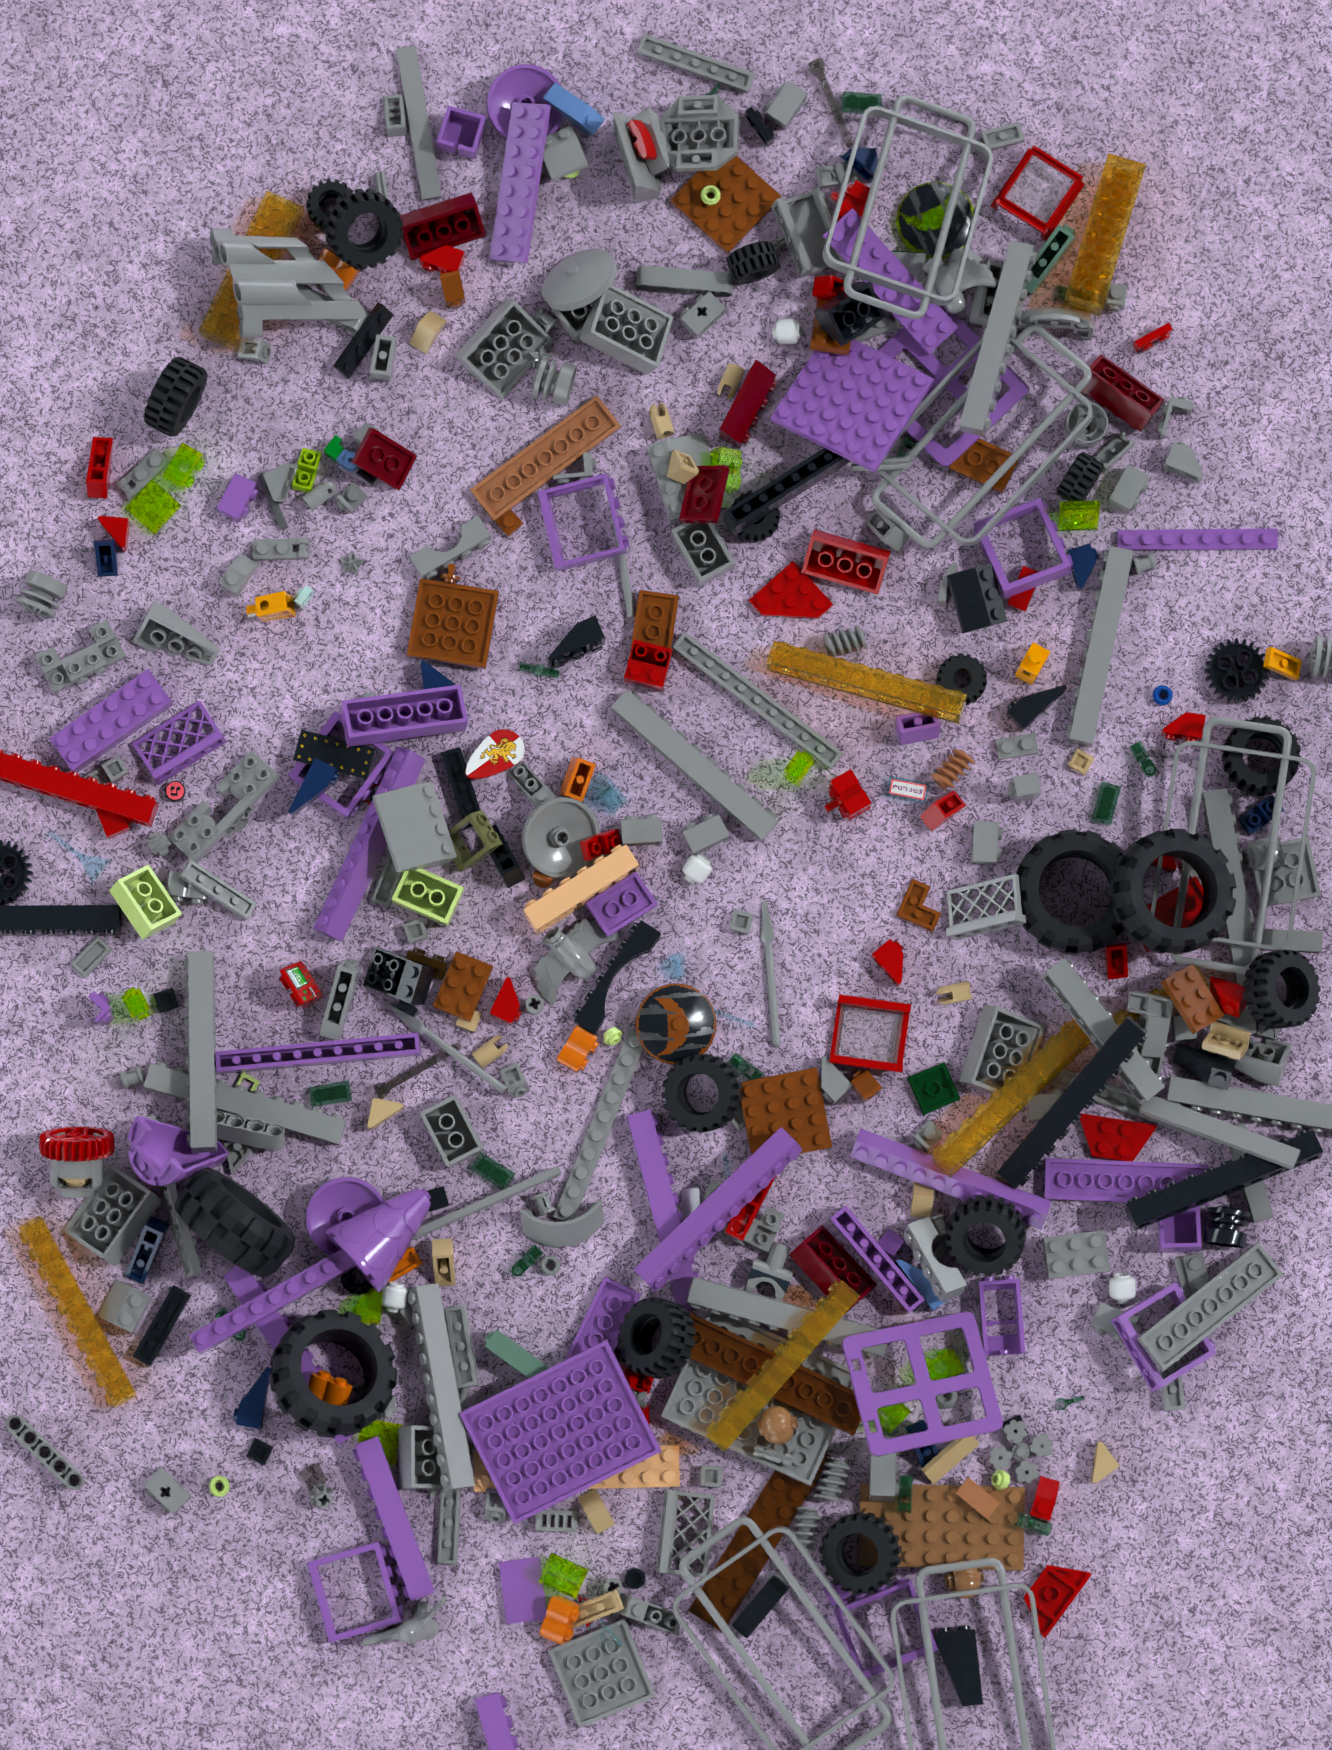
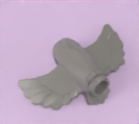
M967 256L958 292L951 303L942 306L948 314L955 315L965 309V300L962 294L964 290L974 286H996V280L985 264L979 263L976 259L972 260L971 257ZM929 258L922 266L923 270L928 274L932 258ZM941 259L932 290L933 294L943 297L951 295L960 259L947 267ZM924 278L921 280V282H919V284L924 289L926 286L927 278Z
M582 919L580 923H576L573 929L569 930L566 935L558 927L548 932L547 936L544 937L543 943L550 946L551 950L545 954V957L540 958L539 964L534 967V972L536 973L534 979L537 982L536 989L540 992L541 997L550 1005H555L557 992L563 979L570 972L583 980L589 978L596 970V967L588 954L599 945L619 941L621 939L620 935L614 933L607 938L596 920L589 921L588 919Z
M444 1595L429 1612L430 1604L418 1600L411 1610L412 1619L403 1624L388 1626L378 1632L371 1633L361 1644L368 1646L393 1639L416 1644V1642L424 1639H433L439 1632V1625L432 1618L446 1602L447 1595Z

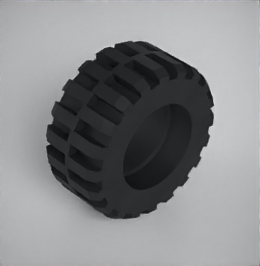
M362 188L356 189L355 193L351 191L346 192L344 198L339 196L336 199V205L329 207L328 210L331 213L326 215L324 220L327 223L324 226V233L327 235L325 239L331 250L344 263L346 262L352 267L358 266L360 269H366L367 265L374 268L377 267L379 262L381 264L387 262L386 258L389 255L393 257L395 254V247H400L399 237H403V230L400 228L403 226V222L399 217L400 213L382 194L379 192L375 193L371 189H366L365 192ZM365 213L376 214L379 218V229L376 235L364 244H352L348 240V229L352 221Z
M182 357L173 358L166 365L151 391L143 415L145 423L170 437L181 433L187 422L191 419L204 392L208 377L206 370Z
M1257 716L1251 720H1244L1281 726L1289 732L1291 730L1288 725L1286 727L1281 724L1282 721L1278 719L1275 721L1271 720V717L1268 716L1264 718ZM1235 727L1228 736L1224 746L1244 749L1249 741L1255 738H1263L1272 742L1277 747L1279 754H1282L1284 738L1276 733ZM1290 732L1292 736L1290 756L1301 757V747L1297 744L1298 738L1296 734ZM1223 751L1222 762H1224V772L1228 773V779L1231 783L1237 784L1236 788L1239 790L1244 789L1250 795L1257 793L1258 796H1264L1267 793L1269 795L1276 793L1280 762L1274 771L1268 774H1259L1248 768L1242 753ZM1289 761L1285 786L1297 773L1300 762Z
M1281 950L1259 955L1255 958V961L1250 963V969L1246 970L1244 975L1246 980L1243 981V988H1245L1243 997L1247 1001L1245 1004L1247 1009L1251 1010L1252 1017L1258 1019V1023L1267 1028L1281 1029L1303 1025L1304 1022H1307L1312 1017L1311 1014L1315 1013L1317 1009L1316 1004L1320 1001L1318 995L1321 992V986H1318L1319 977L1314 972L1316 969L1312 964H1309V960L1305 956H1302L1297 951ZM1279 974L1284 979L1287 988V997L1284 1004L1280 1001L1277 994L1276 985Z
M712 1054L688 1056L683 1058L682 1061L676 1062L673 1065L674 1068L667 1072L666 1076L668 1078L663 1080L662 1087H665V1092H661L662 1098L666 1100V1104H663L665 1110L670 1111L668 1116L671 1120H676V1125L679 1127H685L687 1131H697L698 1133L713 1131L727 1125V1122L734 1119L735 1112L739 1111L741 1107L739 1101L743 1100V1094H740V1088H743L742 1082L738 1083L737 1077H739L737 1071H733L731 1069L733 1066L729 1062L725 1063L723 1058L719 1056L714 1057ZM697 1074L708 1075L713 1079L718 1088V1101L715 1107L708 1112L695 1110L687 1099V1084Z
M977 1195L975 1200L972 1198L966 1199L964 1205L960 1204L956 1211L953 1212L947 1229L946 1245L949 1246L948 1252L950 1256L955 1255L953 1261L957 1265L961 1263L963 1265L962 1269L966 1272L968 1270L974 1271L973 1275L979 1276V1273H983L985 1277H991L992 1273L1000 1275L1004 1269L1006 1271L1010 1270L1013 1267V1263L1016 1264L1020 1259L1026 1240L1025 1221L1021 1220L1022 1214L1020 1211L1015 1212V1206L1011 1202L1006 1204L1004 1198L994 1199V1195H988L987 1198H983V1195ZM982 1222L993 1224L1003 1232L1005 1242L1001 1246L992 1249L979 1247L969 1238L968 1228Z
M648 1297L638 1301V1305L634 1304L630 1308L631 1311L627 1312L623 1317L624 1322L620 1324L619 1329L621 1331L617 1339L620 1343L618 1350L622 1353L620 1355L622 1361L633 1372L655 1379H665L670 1377L671 1374H676L680 1371V1367L683 1368L686 1365L687 1358H690L692 1355L691 1349L695 1346L694 1336H696V1330L693 1328L694 1322L690 1317V1313L682 1305L659 1297ZM659 1325H661L660 1341L652 1351L653 1335Z
M857 1512L837 1520L827 1529V1534L823 1536L821 1541L823 1546L820 1547L819 1554H822L823 1559L820 1562L821 1566L825 1565L826 1571H824L826 1576L832 1577L833 1580L831 1582L835 1586L838 1584L842 1586L841 1590L846 1592L850 1590L854 1594L864 1592V1594L869 1593L888 1583L898 1571L897 1566L901 1563L902 1559L899 1557V1553L902 1552V1546H898L897 1542L900 1538L898 1534L894 1535L892 1531L894 1529L891 1524L887 1525L884 1518L881 1516L877 1518L873 1513L864 1514L863 1512ZM853 1534L868 1536L877 1547L878 1561L870 1571L860 1572L853 1569L844 1557V1543Z

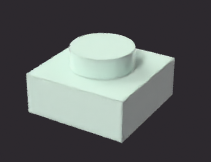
M307 585L304 589L300 588L294 596L296 598L295 604L303 609L313 596V590Z

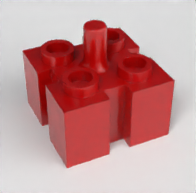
M857 180L853 185L849 184L845 191V197H843L837 222L852 208L862 218L870 187ZM833 191L830 198L837 202L839 194Z
M852 769L830 781L828 794L833 801L824 806L827 812L839 807L838 810L843 818L847 817L851 821L870 810L872 803L859 784Z

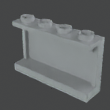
M816 187L812 192L784 200V197L776 199L771 207L800 277L831 269L823 259V248L826 239L822 235L829 230L833 217L831 210H828L824 193L820 191L819 187ZM830 245L829 251L833 258L845 263L843 258Z

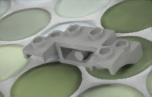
M108 620L89 628L96 643L62 660L59 659L54 647L35 655L55 694L76 683L77 685H82L88 681V677L94 674L95 676L102 675L106 672V668L127 658Z
M1130 990L1126 1010L1128 1012L1140 1013L1138 1024L1147 1030L1145 1035L1147 1039L1141 1047L1137 1046V1051L1149 1061L1153 1072L1160 1076L1164 1052L1167 1050V1036L1171 1030L1170 1021L1174 1004L1169 996Z
M711 1180L701 1203L721 1184ZM767 1206L761 1220L754 1219L744 1241L742 1242L736 1238L733 1241L743 1246L745 1243H748L768 1253L785 1214ZM728 1221L725 1227L721 1231H718L717 1234L726 1237L727 1234L725 1233V1230L730 1221Z

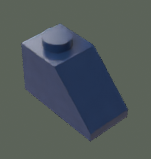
M1090 543L1069 549L1066 552V555L1069 554L1073 561L1071 572L1078 591L1083 589L1098 559L1096 549L1092 548Z
M922 1419L906 1426L905 1429L909 1435L926 1431L927 1425L925 1420ZM936 1445L914 1449L922 1468L939 1454Z

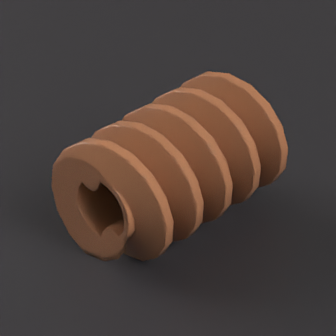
M954 749L952 751L954 756H947L949 762L943 761V768H937L938 774L932 773L931 775L934 782L948 793L947 786L954 788L952 781H960L957 775L965 776L962 769L970 770L968 763L975 764V761L963 750Z

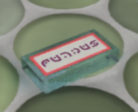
M890 776L886 797L926 804L929 783Z

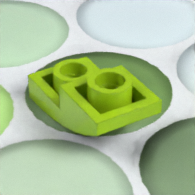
M302 448L297 463L298 468L292 482V489L306 493L313 489L322 452Z

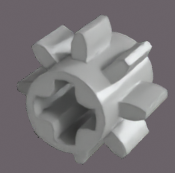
M156 831L149 835L151 841L147 844L154 855L160 853L163 857L170 852L168 847L172 843L164 832L159 834Z
M324 1483L321 1486L314 1485L312 1491L308 1493L310 1498H312L309 1502L312 1506L316 1505L318 1510L325 1507L330 1508L331 1501H335L331 1495L334 1491L331 1487L327 1488Z

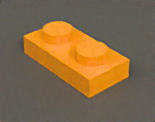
M1274 647L1266 648L1263 667L1291 680L1299 679L1302 660Z

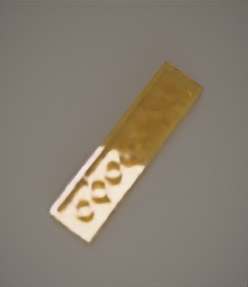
M1108 153L1062 304L1063 306L1101 316L1146 164Z
M267 190L245 236L292 238L304 215L303 206ZM257 249L272 260H282L286 249ZM229 269L198 331L201 337L237 352L241 343L239 334L240 320L237 315L238 302L233 291V278Z

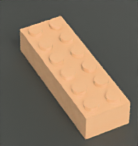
M621 844L616 846L607 857L603 855L593 861L594 865L590 868H587V866L581 868L576 872L577 876L570 879L568 877L564 879L555 890L550 888L545 891L541 899L537 901L533 899L525 904L526 908L523 909L524 915L536 934L538 935L584 906L586 902L635 871L638 872L639 863L628 846L624 845L622 847Z

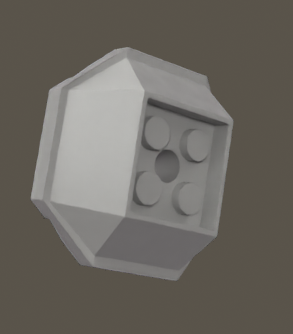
M718 94L679 96L675 100L674 105L660 119V131L665 134L669 166L677 172L718 170L738 155L739 116Z

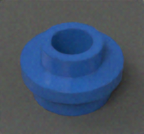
M1161 685L1154 689L1152 697L1156 704L1164 706L1171 702L1173 693L1169 687ZM1159 693H1165L1166 698L1161 699L1159 697Z

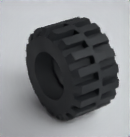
M326 179V183L318 182L319 186L316 187L314 185L312 187V192L308 193V199L306 200L311 222L314 223L316 228L320 227L323 232L324 226L327 225L324 221L325 216L329 214L321 211L320 206L322 202L331 197L338 198L340 196L344 198L345 193L348 191L353 193L346 183L342 182L341 184L337 179L334 182H331V179Z
M770 241L748 244L735 250L726 258L733 281L736 284H748L762 280L774 274L781 266L774 245Z
M1085 452L1080 453L1057 489V495L1077 507L1080 506L1102 473L1104 464Z

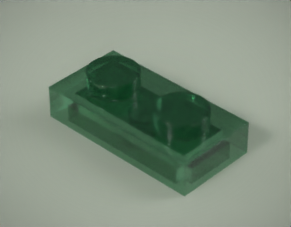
M843 91L841 112L864 114L865 110L869 107H881L882 94Z
M1101 782L1091 821L1111 826L1121 786Z
M349 1080L309 1087L312 1107L352 1101Z
M482 1152L470 1169L502 1190L507 1189L516 1175Z

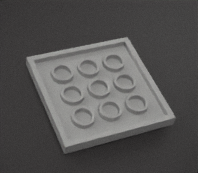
M625 1619L548 1650L579 1728L656 1696Z

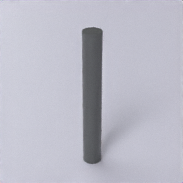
M265 473L258 475V478L281 530L288 528V525L278 502L272 499L263 476Z

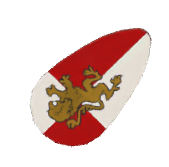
M499 729L492 732L470 757L465 770L466 777L469 779L488 778L518 764L525 752L524 743L520 736L508 729Z

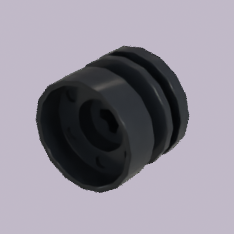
M1230 1206L1208 1207L1207 1213L1216 1215V1217H1207L1206 1221L1215 1225L1214 1228L1205 1229L1203 1242L1217 1246L1246 1248L1247 1234L1239 1231V1227L1249 1226L1248 1222L1240 1221V1219H1249L1250 1213Z

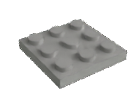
M1309 837L1306 839L1297 901L1321 896ZM1302 838L1281 842L1286 864L1272 870L1267 907L1292 902ZM1253 870L1260 901L1264 870Z

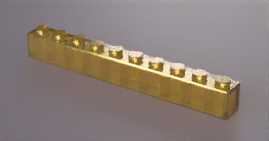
M774 641L767 659V671L956 724L960 723L966 705L967 694L959 690H949L941 685H931L920 679L913 680L901 674L888 673L880 668L874 669L862 663L849 662L844 658H834L823 652L817 653L809 651L805 647L791 646L786 642Z
M1074 1019L1070 1023L1066 1022L1056 1036L1053 1035L1048 1039L1046 1046L1042 1050L1038 1049L1028 1063L1025 1062L1020 1066L1018 1073L1014 1077L1010 1076L1000 1090H995L991 1094L990 1100L986 1104H981L971 1118L968 1117L963 1121L961 1128L957 1132L953 1131L943 1145H939L934 1149L932 1155L933 1163L952 1178L1035 1095L1045 1088L1092 1042Z
M38 1216L20 1226L21 1232L18 1235L23 1244H28L30 1250L27 1252L33 1262L37 1261L40 1267L37 1269L42 1280H47L49 1294L52 1298L56 1297L59 1302L56 1307L61 1316L65 1315L69 1322L66 1323L67 1328L71 1334H76L78 1340L75 1342L81 1352L85 1351L88 1357L85 1361L90 1370H95L97 1376L94 1378L100 1388L104 1387L107 1393L104 1397L109 1406L113 1405L114 1408H118L138 1397L44 1218Z
M843 1280L839 1283L835 1281L829 1287L828 1291L830 1294L826 1298L822 1296L815 1303L816 1310L812 1314L808 1312L801 1320L803 1325L799 1329L794 1328L788 1334L789 1341L785 1345L781 1343L775 1349L774 1353L776 1356L771 1361L767 1359L761 1365L762 1372L758 1376L754 1374L746 1383L749 1387L744 1392L740 1390L734 1396L733 1400L735 1403L731 1407L727 1405L719 1414L722 1418L717 1423L713 1421L707 1427L706 1431L708 1434L706 1437L723 1452L731 1446L858 1300L860 1295Z

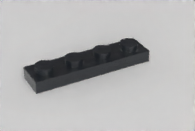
M378 302L333 365L344 377L350 378L374 344L376 334L380 335L393 317V314L383 304Z
M458 747L442 752L441 755L463 820L469 814L479 811L480 807L471 779L465 775L466 764L461 748ZM468 824L465 830L473 828L472 824Z
M175 1285L172 1286L132 1357L150 1367L152 1366L190 1300L191 1294Z

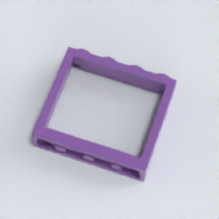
M607 473L538 491L555 568L558 571L628 553L629 540L627 535L623 534L622 529L625 528L623 517L619 516L618 512L621 506L618 497H615L613 491L616 489L615 481ZM605 485L619 547L565 561L551 498Z
M1041 498L1010 509L994 527L1038 511L1061 564L1009 583L988 535L979 542L988 564L992 563L996 581L1004 599L1071 574L1072 558L1069 554L1066 555L1064 551L1066 548L1062 537L1058 538L1056 533L1058 531L1057 525L1054 520H1050L1048 505L1046 503L1043 504ZM995 515L975 522V535H977Z
M334 711L318 734L330 737L338 724H343L341 714ZM381 742L371 744L385 755L346 808L324 793L318 799L346 819H349L351 816L354 817L360 810L359 804L361 801H366L371 795L372 791L370 789L373 784L378 785L384 776L382 772L386 767L388 768L394 754L393 750ZM297 762L288 775L289 779L301 786L304 781L301 776L309 764Z
M1176 1282L1167 1285L1111 1319L1151 1391L1164 1387L1217 1354L1214 1343L1206 1337L1198 1343L1203 1353L1202 1355L1162 1378L1151 1357L1137 1340L1138 1335L1128 1318L1167 1294L1170 1295L1176 1307L1180 1305L1186 1298L1183 1289Z
M375 1542L307 1562L329 1643L402 1622L401 1617H405L402 1605H398L396 1597H399L397 1586L391 1583L390 1577H393L391 1565H386L384 1557L388 1556L385 1544L381 1545L380 1542ZM375 1549L393 1618L337 1634L318 1566Z
M904 1577L894 1581L895 1586L887 1588L884 1585L874 1590L875 1594L868 1596L865 1593L856 1596V1601L848 1603L847 1600L843 1602L849 1610H852L905 1588L910 1598L917 1597L911 1580L906 1581ZM912 1603L921 1624L918 1603ZM836 1604L837 1609L833 1611L852 1659L866 1678L884 1672L885 1669L880 1663L863 1670L842 1616L844 1612ZM931 1633L932 1647L934 1652L937 1651L938 1648ZM924 1646L902 1654V1664L924 1656ZM896 1657L886 1661L890 1668L897 1666Z

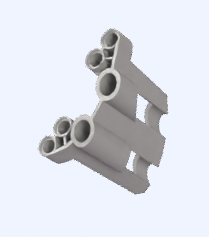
M211 229L213 265L229 267L233 278V291L238 302L237 315L240 320V338H261L263 319H362L365 314L360 303L354 301L346 293L343 287L344 282L325 261L316 260L309 252L308 246L298 238L234 235L232 229ZM257 249H287L294 260H272ZM296 284H321L323 291L332 301H309L299 291Z

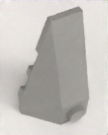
M153 601L132 641L152 652L157 653V650L169 652L168 655L173 657L176 654L186 656L190 661L212 665L220 652L216 645L174 611L156 601Z
M1250 1038L1248 1050L1240 1060L1232 1059L1236 1061L1235 1069L1259 1082L1279 1087L1285 1073L1292 1044L1274 1039H1265V1042H1254L1253 1038ZM1218 1053L1215 1054V1055H1218V1056H1222V1057L1228 1058V1057L1225 1056V1055H1221V1054H1218Z

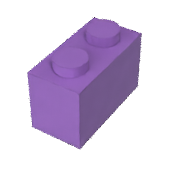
M234 473L217 506L218 512L238 522L242 518L245 519L250 510L248 507L251 500L255 501L259 493L257 484Z
M935 709L896 716L895 730L900 746L939 738L940 723Z

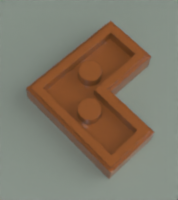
M912 879L896 916L933 932L941 913L923 905L931 886Z

